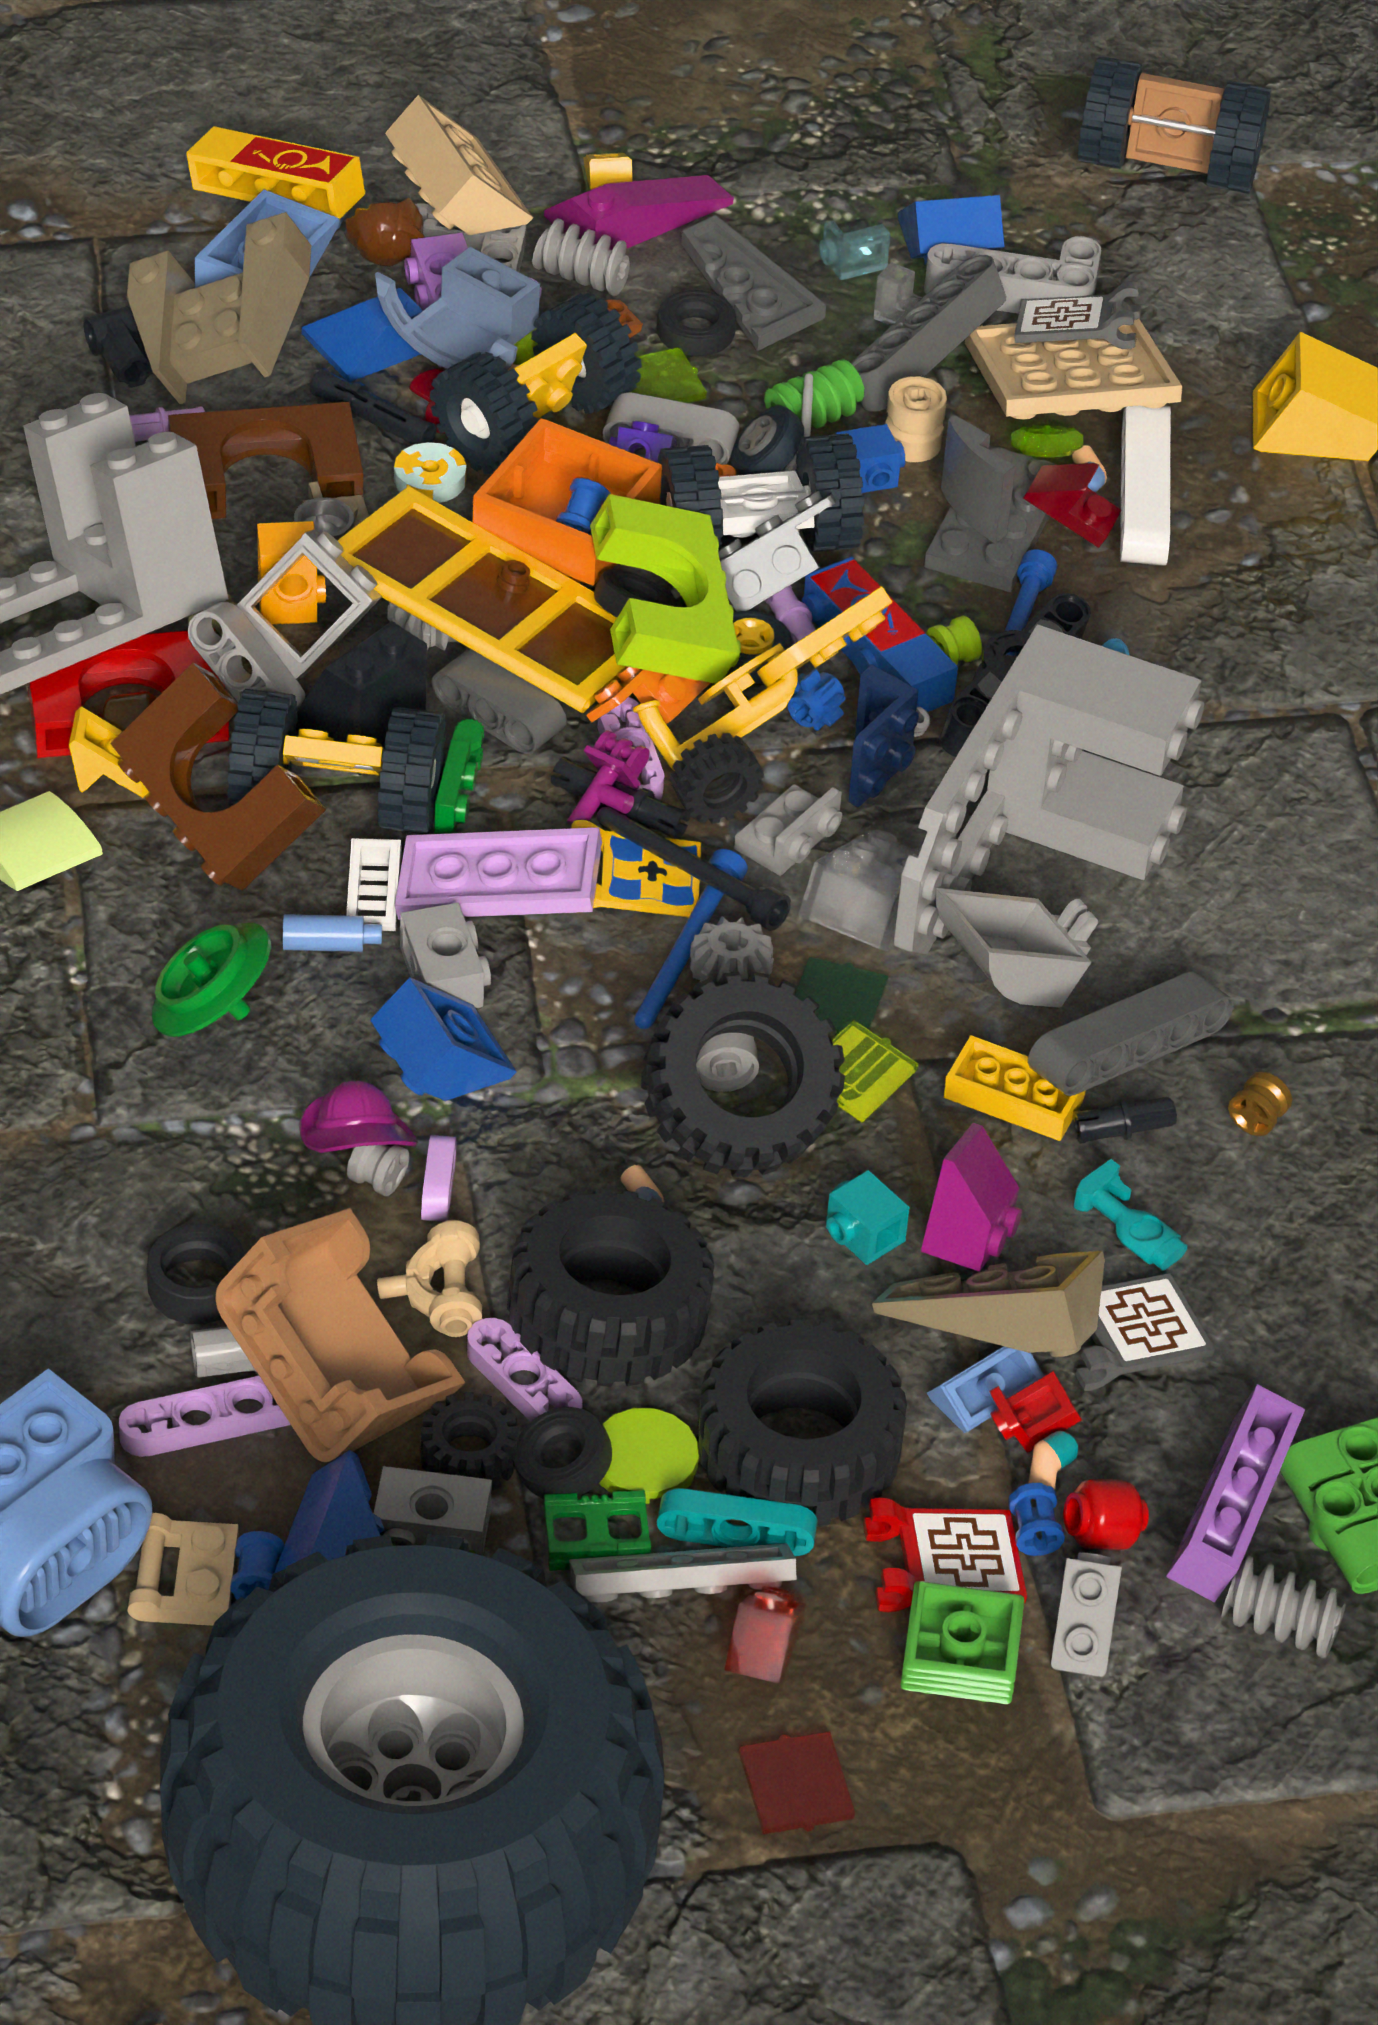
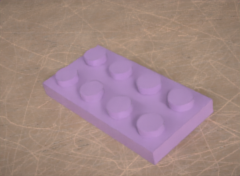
M595 827L406 835L395 901L397 917L400 919L401 912L458 902L464 917L593 912L602 845L600 829Z

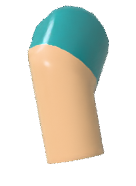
M1056 1431L1034 1445L1029 1483H1043L1046 1486L1053 1487L1055 1490L1057 1472L1072 1463L1078 1454L1077 1441L1071 1434L1064 1431Z

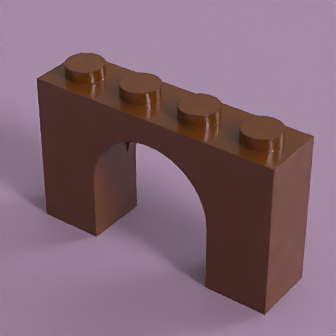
M350 402L168 415L169 432H174L197 446L212 519L226 518V482L224 476L226 470L239 460L255 455H278L296 461L308 471L312 482L318 481L323 498L363 495V469Z
M192 663L110 744L121 756V759L117 762L121 770L135 783L141 781L149 791L145 796L147 802L161 816L166 817L169 815L177 825L173 829L177 839L190 851L196 849L205 860L201 864L203 871L219 886L227 883L243 891L326 809L298 775L278 764L235 805L218 812H203L200 809L191 788V773L194 761L207 741L238 712V702L213 673Z

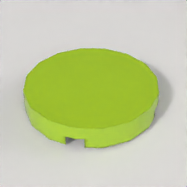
M632 1408L614 1414L603 1423L612 1445V1461L609 1470L599 1484L612 1494V1492L645 1490L646 1504H650V1499L661 1498L664 1493L670 1490L687 1489L691 1485L698 1470V1441L690 1427L675 1415L655 1408Z

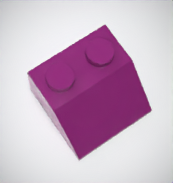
M972 1123L943 1160L921 1248L923 1253L979 1272L991 1256L999 1257L1006 1238L1014 1237L1022 1215V1209L1015 1207L1020 1188L982 1125Z

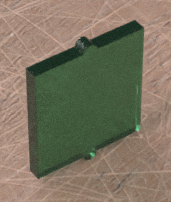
M809 957L795 996L804 1001L810 995L820 1005L815 1013L820 1021L830 1018L837 1031L835 1036L844 1037L853 1028L868 1038L888 983V976L854 968L852 963L841 965Z

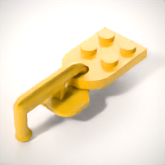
M880 587L786 651L781 643L726 676L700 696L698 701L703 705L725 691L735 709L681 745L659 712V700L636 705L633 707V712L638 713L645 731L667 764L673 769L676 760H683L681 753L686 748L690 751L695 748L693 744L695 741L701 739L702 743L706 742L708 735L716 734L718 738H721L723 733H730L733 738L736 735L742 738L780 713L790 701L798 684L797 669L809 661L817 668L847 645L844 638L849 636L854 643L874 630L877 625L886 619L882 611L892 603V600L884 588ZM768 662L757 671V674L767 688L747 700L742 691L755 683L750 673Z

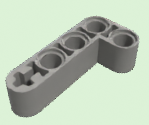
M1085 236L1071 237L1062 246L1060 260L946 243L931 247L927 254L924 292L926 294L965 260L979 255H988L994 259L1007 296L1006 301L997 311L1019 314L1022 299L1095 295L1101 246L1092 238Z

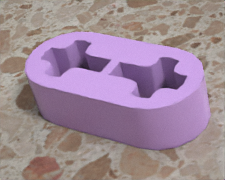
M430 1135L422 1195V1220L444 1222L449 1219L457 1137Z

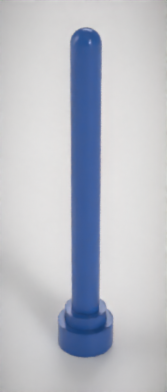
M1034 549L1027 551L1023 555L1017 571L1022 586L1005 631H1021L1027 625L1038 593L1052 584L1058 565L1055 558L1048 552ZM1016 651L1009 652L1006 655L1015 656Z
M728 849L716 850L708 863L740 881H743L748 871L746 861L739 854ZM706 885L634 1017L635 1024L640 1029H648L655 1022L690 958V948L692 941H694V935L700 934L704 923H709L724 895L709 885Z

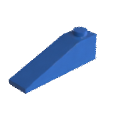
M349 1450L311 1475L274 1574L317 1551L329 1561L345 1556L346 1546L353 1545V1540L380 1536L384 1526L381 1518L371 1511L369 1500L372 1493L356 1453Z

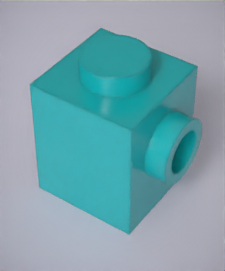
M868 1170L851 1181L841 1182L829 1194L826 1229H828L831 1237L838 1244L845 1245L864 1264L868 1265L906 1241L910 1207Z

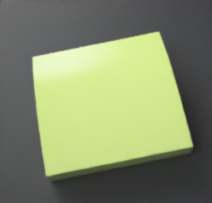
M50 791L0 812V880L16 891L103 854L101 845L85 823L66 803Z

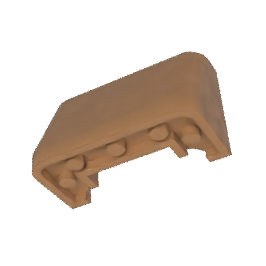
M350 1208L261 1237L221 1280L215 1297L217 1309L228 1329L306 1449L314 1458L321 1462H331L349 1450L352 1452L431 1409L432 1405L437 1401L440 1403L445 1401L446 1396L455 1394L465 1384L452 1361L445 1353L437 1349L422 1351L411 1358L358 1278L357 1274L369 1260L370 1242L364 1228Z

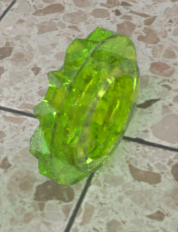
M1033 425L1032 427H1021L1011 433V446L1020 449V453L1028 456L1063 457L1072 455L1074 450L1083 447V434L1074 428H1065L1063 425Z

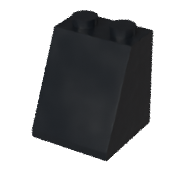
M393 621L385 625L323 670L297 711V734H299V729L327 732L328 737L333 738L334 741L347 743L348 735L366 736L377 739L376 743L381 744V747L385 749L388 724L395 707L426 711L427 643Z

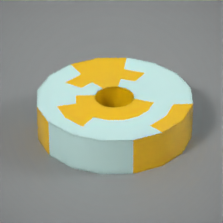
M431 442L414 444L402 450L396 457L394 483L399 492L410 486L438 503L447 502L457 497L465 488L467 464L464 457L457 450L447 445Z

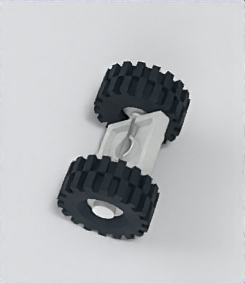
M848 433L801 437L797 446V469L795 471L719 477L718 470L715 469V456H712V449L709 445L663 448L660 450V454H658V463L662 464L660 505L710 515L714 534L719 540L718 550L722 548L721 537L723 535H731L738 538L750 537L756 533V527L776 515H779L783 522L798 513L795 507L796 503L816 491H819L822 498L832 492L836 503L796 527L798 531L801 529L802 533H805L804 541L811 552L854 549L860 546V539L863 536L861 525H864V515L862 513L864 497L861 490L863 481L859 473L861 466L859 458H856V445L853 444V438Z

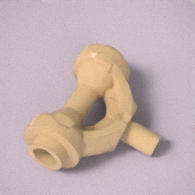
M447 1220L433 1227L427 1235V1243L406 1262V1274L377 1279L380 1299L408 1295L411 1307L416 1308L429 1317L433 1328L440 1333L451 1337H460L468 1334L470 1327L482 1319V1304L475 1293L468 1291L465 1287V1267L468 1262L476 1258L480 1249L479 1233L476 1228L460 1220ZM443 1267L444 1289L439 1293L433 1290L430 1283L434 1271Z

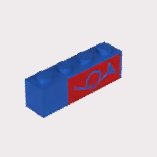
M849 557L806 575L804 596L801 602L805 603L811 611V622H815L820 628L881 586L853 557ZM891 597L892 603L882 611L886 619L877 625L874 630L854 643L849 636L844 638L847 645L841 651L853 662L860 675L868 667L874 665L884 672L897 677L918 690L917 707H921L927 712L954 701L958 666Z

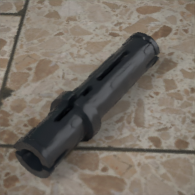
M325 368L320 369L312 379L310 385L312 395L330 403L350 402L353 418L358 416L413 445L433 442L437 431L434 423L428 422L370 393L366 385L360 382L352 384L330 373Z
M562 757L553 769V772L561 774V777L552 775L551 784L582 797L597 772L575 763L567 757ZM615 780L612 787L634 797L633 807L627 814L616 810L617 812L641 825L644 824L669 835L672 839L681 838L688 825L681 823L680 820L689 821V811L655 798L654 792L649 789L640 788L637 790ZM603 803L600 804L603 807H609Z

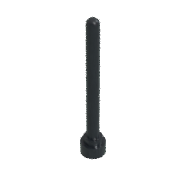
M603 807L598 811L597 820L601 825L745 905L751 920L756 924H760L763 928L774 931L787 918L791 907V899L786 894L773 887H758L755 889L610 807Z

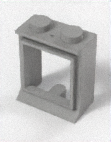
M316 530L305 532L299 541L236 605L242 610L296 680L305 677L382 598L374 589L378 583L373 576L360 565H356L353 568L341 556L344 552L343 547L326 531H323L321 534ZM305 555L353 604L302 656L255 606Z

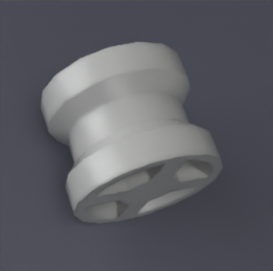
M387 1145L355 1147L348 1162L347 1176L356 1183L368 1182L373 1185L375 1192L383 1196H389L396 1190L405 1175L409 1163V1152L399 1145L392 1147Z

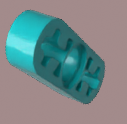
M673 1489L664 1493L661 1497L657 1518L658 1529L665 1536L675 1540L728 1548L787 1543L794 1556L805 1555L813 1549L818 1524L816 1515L801 1505L690 1489ZM725 1520H740L750 1525H734Z

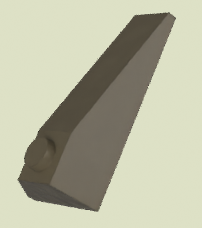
M1103 1250L1040 1256L1036 1259V1267L1008 1272L1006 1263L991 1265L988 1267V1270L978 1272L964 1281H961L958 1273L952 1272L893 1283L872 1303L873 1310L876 1314L1028 1353L1049 1352L1052 1357L1069 1356L1078 1352L1084 1342L1097 1330L1105 1263Z

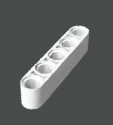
M1142 405L1124 407L1121 435L1120 509L1122 511L1120 513V562L1153 565L1167 564L1170 543V406L1161 408H1147Z

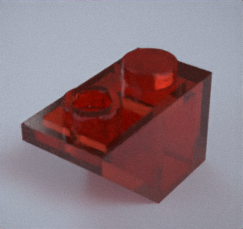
M762 1586L761 1592L753 1591L738 1605L724 1670L780 1683L788 1670L806 1604L793 1601L794 1592L778 1587Z

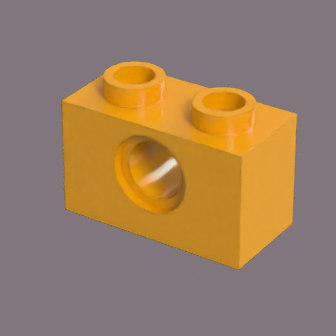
M314 521L257 524L258 582L299 541L305 532L315 530ZM304 555L259 601L260 613L272 625L317 622V603H326L325 576L317 575V567Z

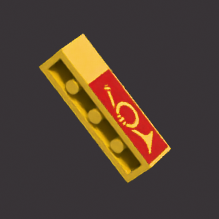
M215 126L186 152L192 187L198 191L251 202L263 190H267L335 216L339 220L365 195L360 158L357 156Z

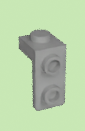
M1078 1553L1077 1560L1067 1558L1051 1659L1052 1669L1095 1677L1105 1676L1122 1567L1110 1565V1557L1092 1553Z

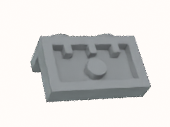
M793 784L735 835L734 849L781 876L795 863L803 862L811 849L821 839L830 837L836 832L842 820V812H840L842 792L832 787L821 798H817Z

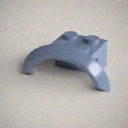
M472 247L467 248L442 267L441 297L413 319L409 317L399 300L395 281L379 272L375 273L378 298L393 328L417 352L445 369L450 368L476 352H481V354L488 352L493 354L494 360L500 357L506 361V370H509L517 354L518 347L514 346V344L536 328L534 323L539 318L540 283Z

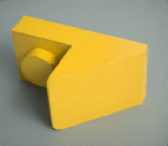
M82 706L75 712L69 742L79 791L83 793L104 774L117 784L124 786L143 798L149 791L141 781L135 783L121 770L117 763L121 756L110 744L122 731Z

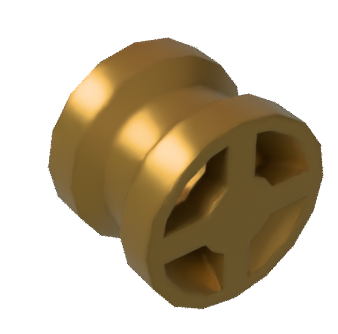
M1256 1072L1245 1082L1244 1089L1238 1091L1229 1101L1228 1110L1234 1123L1243 1131L1255 1136H1264L1274 1128L1277 1118L1282 1117L1288 1111L1293 1099L1286 1084L1278 1077L1267 1072Z

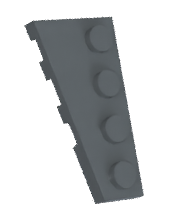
M717 215L682 230L681 245L716 294L725 298L733 306L736 322L757 351L825 319L826 304Z

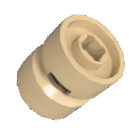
M915 376L899 379L891 385L888 392V417L885 424L888 425L895 441H901L905 451V461L907 462L930 460L939 453L942 446L943 420L945 418L947 396L943 387L929 378Z

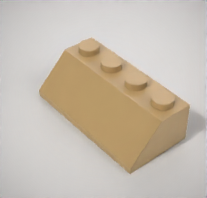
M417 95L386 131V136L395 147L391 153L400 163L407 167L405 174L421 188L418 191L419 195L435 208L432 211L433 216L446 228L452 230L454 226H457L468 235L526 225L533 219L479 139L421 96Z

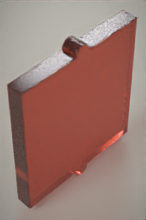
M830 1732L795 1738L781 1735L777 1741L739 1748L740 1759L763 1834L798 1828L812 1831L815 1825L854 1819L855 1810Z

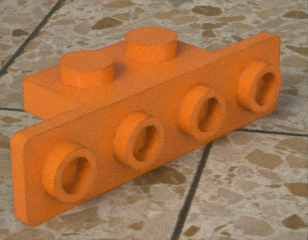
M626 666L617 674L621 680L620 683L615 679L594 695L598 704L586 716L592 723L619 706L633 693L641 704L659 700L660 706H658V709L667 724L685 709L710 683Z

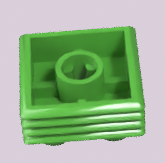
M916 1581L914 1583L901 1688L925 1694L1010 1704L1012 1702L1016 1677L1024 1597L1017 1594Z

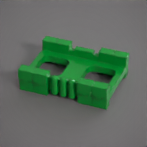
M645 1490L612 1492V1498L603 1494L600 1499L597 1495H592L591 1499L587 1495H583L581 1500H578L577 1493L544 1495L543 1512L546 1522L549 1571L570 1570L569 1560L651 1554ZM613 1515H636L640 1519L641 1536L631 1539L612 1538L609 1534L608 1518ZM580 1517L585 1521L587 1537L581 1541H559L554 1536L553 1521L556 1518Z

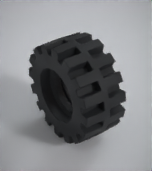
M723 733L721 738H718L716 734L708 735L706 742L702 743L701 739L693 743L695 748L691 751L686 748L681 753L683 760L675 761L673 765L675 772L671 773L670 780L673 783L672 787L684 808L689 811L693 819L696 817L698 822L702 823L709 819L712 824L719 823L722 817H725L728 821L735 818L734 813L736 811L745 812L748 809L746 804L749 801L755 802L759 796L756 791L762 790L764 786L762 781L764 772L753 752L742 738L737 735L733 738L730 733ZM724 774L721 778H719L718 780H716V781H714V782L711 783V781H712L713 779H715V778L719 777L720 775Z

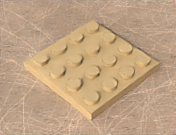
M1140 319L1134 320V325H1122L1118 328L1124 334L1136 333V346L1132 349L1117 348L1105 339L1015 343L1014 335L1017 323L979 326L965 339V345L1006 417L1030 419L1035 417L1036 414L1044 413L1070 416L1079 413L1080 410L1099 409L1105 412H1116L1127 406L1142 405L1147 408H1161L1167 403L1181 402L1182 385Z

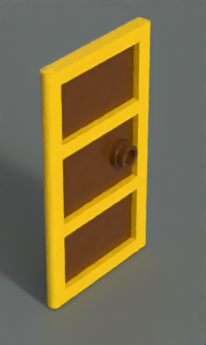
M410 486L337 540L344 549L341 556L353 568L356 565H360L373 576L378 583L374 589L382 598L581 713H584L596 702L594 695L615 679L618 682L621 681L617 674L626 666L617 665L610 631L617 617L607 612L597 603L593 591Z

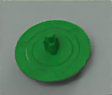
M241 923L233 926L224 924L201 932L183 945L168 961L156 983V998L152 1008V1022L156 1029L163 1035L179 1037L203 1029L227 1012L236 1020L246 1017L250 1012V1006L242 998L255 984L268 961L271 950V939L268 932L256 923Z

